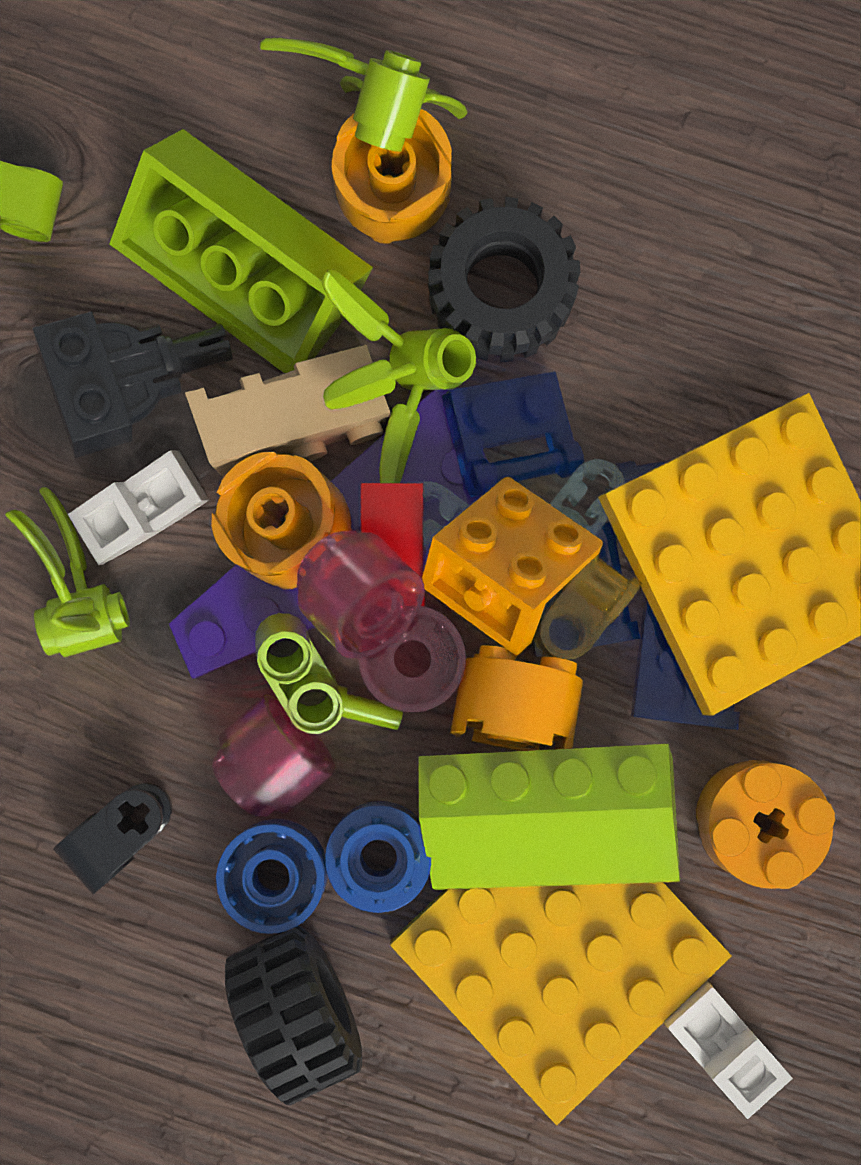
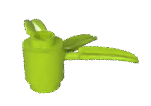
M265 38L260 42L261 50L286 51L310 55L334 62L343 68L364 75V81L354 76H344L340 81V85L345 93L351 91L360 92L353 119L358 122L355 137L368 144L391 151H402L405 138L413 137L422 104L426 102L445 108L458 119L464 118L468 113L465 105L460 101L427 88L430 78L419 72L422 61L411 56L386 50L383 60L370 58L369 64L354 59V55L348 51L322 43L286 38Z
M327 269L323 276L322 286L337 310L368 340L377 341L381 336H384L393 346L390 352V363L387 360H379L355 369L333 381L324 390L323 399L325 406L330 410L342 409L391 393L395 388L396 381L402 387L411 390L407 404H397L392 409L380 458V483H400L420 421L419 413L416 410L423 390L454 389L472 375L476 364L474 347L469 339L450 328L408 331L399 335L388 326L389 318L382 308L338 271Z
M41 487L39 491L49 506L63 536L70 559V568L76 592H69L63 579L65 568L54 547L34 521L19 510L8 511L5 515L20 530L41 558L58 595L57 598L48 600L46 607L34 611L35 628L43 650L48 656L61 653L63 657H69L121 642L122 628L130 626L127 607L121 593L111 594L105 584L87 588L83 572L87 568V563L73 523L56 495L47 487Z

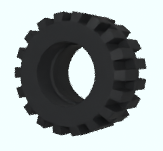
M505 197L504 207L494 208L492 198L479 201V209L476 213H472L468 206L456 213V224L454 226L446 223L439 233L438 246L433 245L430 255V268L428 270L429 304L432 314L436 313L438 317L437 326L439 329H453L454 332L458 331L461 335L465 336L472 343L474 350H476V358L485 361L488 360L489 354L500 355V362H513L515 354L523 353L524 358L536 354L541 344L544 343L548 346L556 338L559 329L564 327L579 289L577 281L581 273L580 260L573 259L576 245L571 235L562 238L560 234L563 224L555 216H552L547 222L541 218L543 207L531 202L528 211L517 208L518 198ZM496 255L510 256L523 262L532 271L538 286L537 292L530 301L519 307L511 309L494 308L483 303L473 294L467 283L468 273L475 264L487 257Z
M298 925L291 930L272 935L227 957L225 964V990L235 1027L257 1074L265 1086L281 1102L290 1106L361 1071L362 1046L350 1005L330 961L319 943L308 931Z

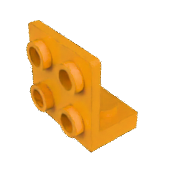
M505 477L433 536L420 586L515 656H518L531 644L545 604L599 554L603 542L512 478Z

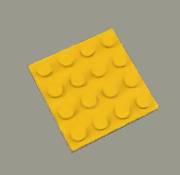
M810 393L771 410L598 496L703 715L713 716L861 635V501Z
M663 882L445 889L390 941V946L556 1125L732 957Z

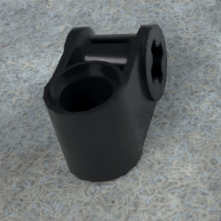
M151 783L136 784L116 796L98 813L88 817L60 841L53 850L94 895L134 860V855L166 827L172 815L171 799L167 792L158 785ZM145 803L150 812L144 818L145 820L136 824L132 821L130 815L134 812L135 806Z

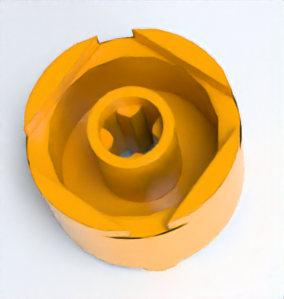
M421 109L413 137L405 138L402 151L398 152L383 149L356 138L355 132L358 122L353 119L354 114H352L341 126L332 154L331 167L337 201L343 214L355 228L379 243L389 244L394 241L407 240L426 232L439 220L450 201L452 149L443 127L431 114ZM390 168L394 174L401 172L403 174L393 178L390 174L383 176L382 171Z
M260 452L249 456L236 464L225 475L216 492L220 496L215 514L212 513L211 527L219 548L233 563L273 586L281 589H293L320 580L336 567L344 553L352 545L351 515L344 496L312 463L302 457L276 454L275 452ZM286 514V521L282 524L280 518Z
M489 645L480 646L479 654H474L473 658L463 660L450 731L452 735L460 737L467 727L474 729L472 741L506 749L534 751L539 750L540 744L552 746V743H555V749L573 748L583 680L576 676L577 663L556 657H541L540 665L515 661L516 656L506 648Z
M750 760L718 771L707 782L697 803L696 819L699 835L707 855L723 870L739 880L756 887L790 889L815 872L825 859L832 841L835 812L819 786L803 772L790 766L769 761ZM758 812L768 815L767 818L772 822L768 832L760 831V827L753 822Z

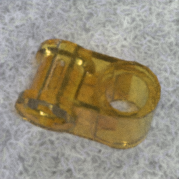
M599 552L594 559L562 588L541 616L534 634L537 650L544 657H556L570 661L583 656L591 649L606 627L628 605L642 582L635 577L629 580L599 558ZM567 618L577 626L579 641L575 648L572 650H562L553 644L549 636V626L553 619Z

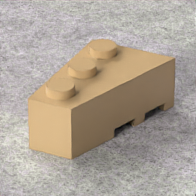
M367 345L296 363L294 371L262 381L260 373L242 377L239 380L242 389L219 397L208 399L204 388L185 392L207 458L212 467L224 478L240 461L260 452L296 455L310 462L328 453L326 446L348 438L350 445H357L381 436L384 433L382 426L388 424L391 415L384 395L357 405L333 410L325 406L323 399L324 390L333 381L355 369L373 363Z

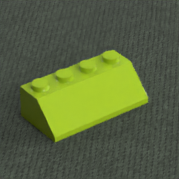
M184 129L143 150L109 245L217 324L221 323L226 331L284 373L294 371L296 363L314 359L345 319L330 301L322 286L326 270L335 269L361 290L373 269L371 265Z
M669 744L419 756V821L426 856L431 857L430 878L434 890L680 882L673 757Z

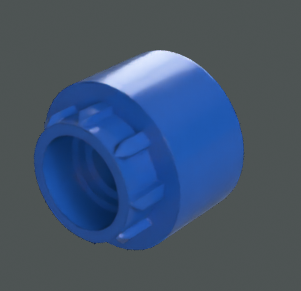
M371 801L353 808L338 822L326 847L325 864L330 883L344 901L366 912L383 913L405 906L420 893L430 873L431 857L426 856L420 821L413 812L397 803ZM373 840H384L395 849L397 854L396 862L389 869L383 871L373 870L363 860V847Z
M268 819L251 825L230 842L224 850L217 867L216 886L224 909L238 924L259 933H281L297 927L313 913L325 890L328 879L325 852L314 834L296 822L285 819ZM274 859L283 863L289 872L288 886L281 890H271L263 886L258 878L260 862Z

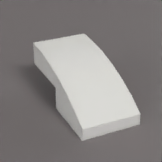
M170 450L125 482L112 483L70 512L68 516L94 559L100 565L116 558L166 529L208 502L209 498L180 451Z
M708 981L699 987L663 1022L747 1119L793 1079Z

